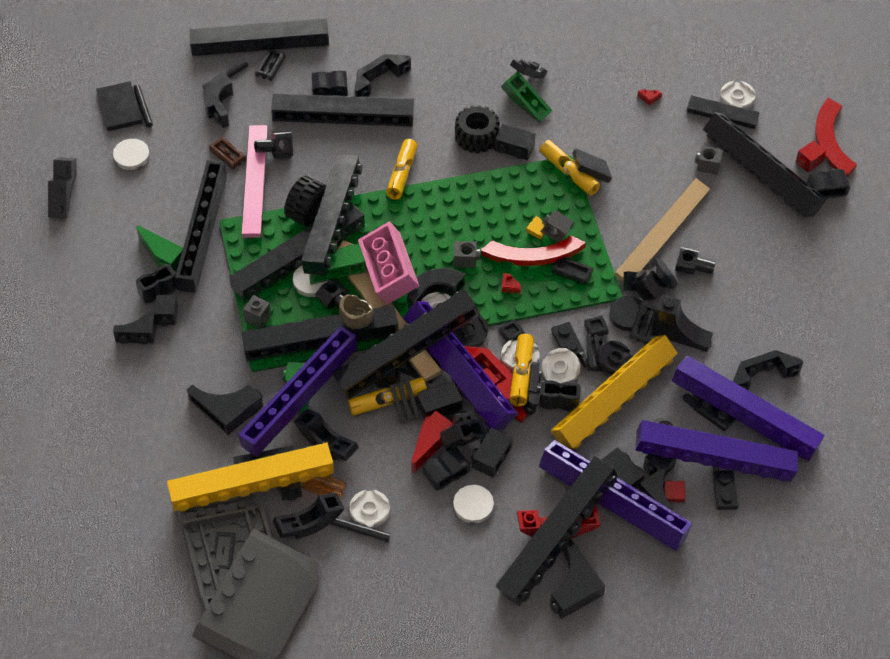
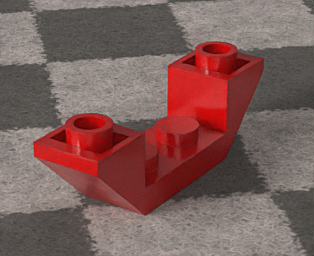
M464 346L478 364H482L484 369L488 368L499 379V384L496 386L509 401L513 374L488 348Z
M597 507L593 508L590 518L584 520L577 535L571 538H576L601 526ZM538 510L517 511L519 529L530 537L534 536L547 519V517H539Z

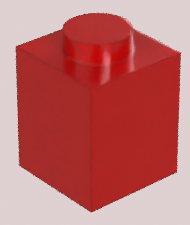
M813 140L798 151L795 162L809 173L823 163L826 150Z

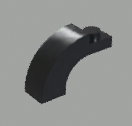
M225 72L216 75L208 83L204 92L207 116L209 119L214 117L216 123L219 122L222 128L229 126L228 114L221 103L225 98L233 95L232 82Z
M448 268L433 269L416 277L419 287L410 291L407 295L408 309L416 301H421L426 295L434 292L446 293L451 296L456 292H460L465 286V274Z
M306 408L294 421L302 435L313 446L328 443L333 460L340 458L347 461L359 448L357 442L337 434L326 424L321 414Z
M337 492L319 495L316 501L308 508L297 513L277 516L274 518L273 524L280 538L295 536L296 539H300L330 525L340 516L345 508Z

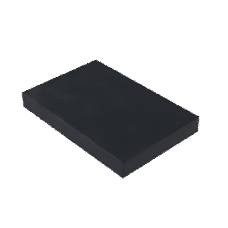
M131 81L96 89L108 131L142 124Z

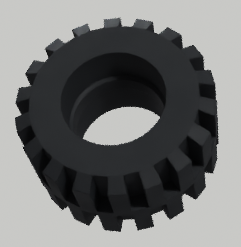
M473 105L470 108H464L455 119V140L458 141V145L462 146L463 150H469L471 153L473 151L480 153V151L487 152L488 149L494 148L495 137L500 128L498 115L486 106L483 108L481 105H478V107Z
M306 175L298 179L287 195L284 205L285 216L305 227L312 225L319 210L326 185Z

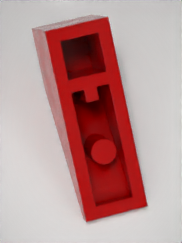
M437 411L431 416L428 415L423 421L411 461L413 473H416L444 445L441 441L440 432L454 425Z

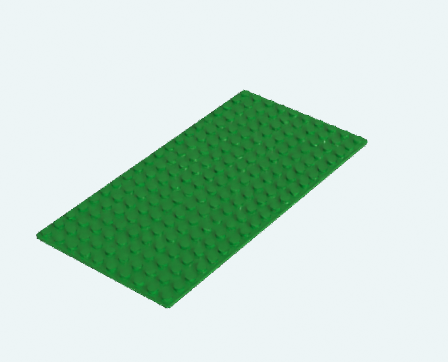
M548 159L406 185L400 199L389 198L386 195V189L357 194L351 200L364 214L365 226L359 232L348 236L344 241L354 245L359 244L358 239L390 221L401 234L416 277L426 271L439 268L454 269L465 274V286L461 290L465 289L472 298L480 315L486 320L487 326L508 323L514 319L518 321L610 303L623 297L617 278L614 276L615 273L586 192L576 185L569 175L564 174ZM284 208L263 212L261 238H242L243 216L220 220L230 274L233 275L308 227L287 218L284 214ZM554 210L573 221L562 241L572 235L586 243L585 249L568 259L592 267L593 273L585 286L551 273L554 263L535 266L513 265V262L502 261L501 263L482 256L481 249L492 240L515 248H541L556 244V241L545 234L543 239L540 240L526 232V228L536 216L543 221L547 214L551 216ZM343 241L337 243V249ZM454 241L476 242V249H480V261L476 260V268L453 267ZM296 270L256 295V297L270 303L271 317L263 328L284 325L289 322L295 323L307 319L339 315L340 312L336 306L328 309L317 297H306L299 294L293 285V274ZM503 273L512 275L520 283V293L502 292ZM347 277L338 279L349 291V295H357L360 300H363ZM234 291L243 332L250 329H259L245 322L243 308L250 299L244 302ZM408 293L391 302L392 305H395V309L402 318L410 310L407 306ZM387 337L357 342L355 352L370 350L372 346L378 345ZM318 349L249 361L251 371L258 372L287 366V362L304 363Z

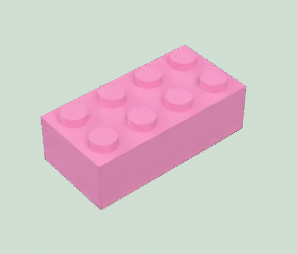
M390 221L358 239L375 292L387 305L419 287L401 234Z

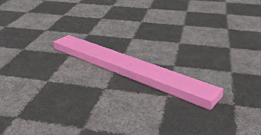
M267 125L249 126L242 238H261L266 152L256 153L254 141L267 139Z

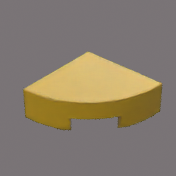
M536 216L526 228L527 233L540 240L544 237V233L540 232L544 227L542 220Z

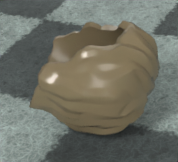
M348 294L343 296L340 301L339 316L347 327H350L352 330H360L369 326L373 321L374 308L367 301L360 300L357 295Z

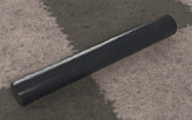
M244 60L225 71L229 78L246 68L248 63ZM207 82L206 84L202 85L204 91H205L206 86L208 85L209 82Z
M134 85L133 89L146 127H152L153 122L140 85Z
M339 518L330 524L388 542L390 539L389 533Z

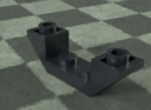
M384 54L359 69L356 77L355 97H369L371 95L370 82L381 74H385L388 70L397 77L408 73L411 70V57L407 55Z
M773 350L741 361L733 382L749 390L750 377L764 370H772L774 367L778 369L782 378L794 377L801 372L803 360Z

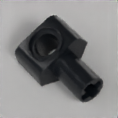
M290 131L272 132L270 139L255 140L254 150L256 153L272 152L274 159L291 158L293 156L292 133ZM280 141H283L284 143L283 149H280L279 147Z
M681 246L675 271L692 275L695 270L713 274L716 262L698 258L699 250Z
M338 279L321 285L315 295L328 309L334 306L339 309L343 296L349 295V291Z

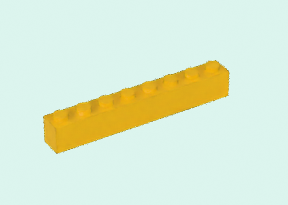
M666 335L654 337L550 431L556 440L569 449L574 450L578 448L585 437L593 435L595 428L606 423L609 420L608 417L618 412L624 402L631 400L637 390L646 387L649 379L658 376L661 373L660 369L671 364L673 358L678 353Z
M323 443L168 480L167 485L173 511H186L189 508L206 506L212 502L227 501L233 497H244L258 491L265 492L274 487H285L299 481L306 482L312 478L326 477L334 473V466L328 443Z

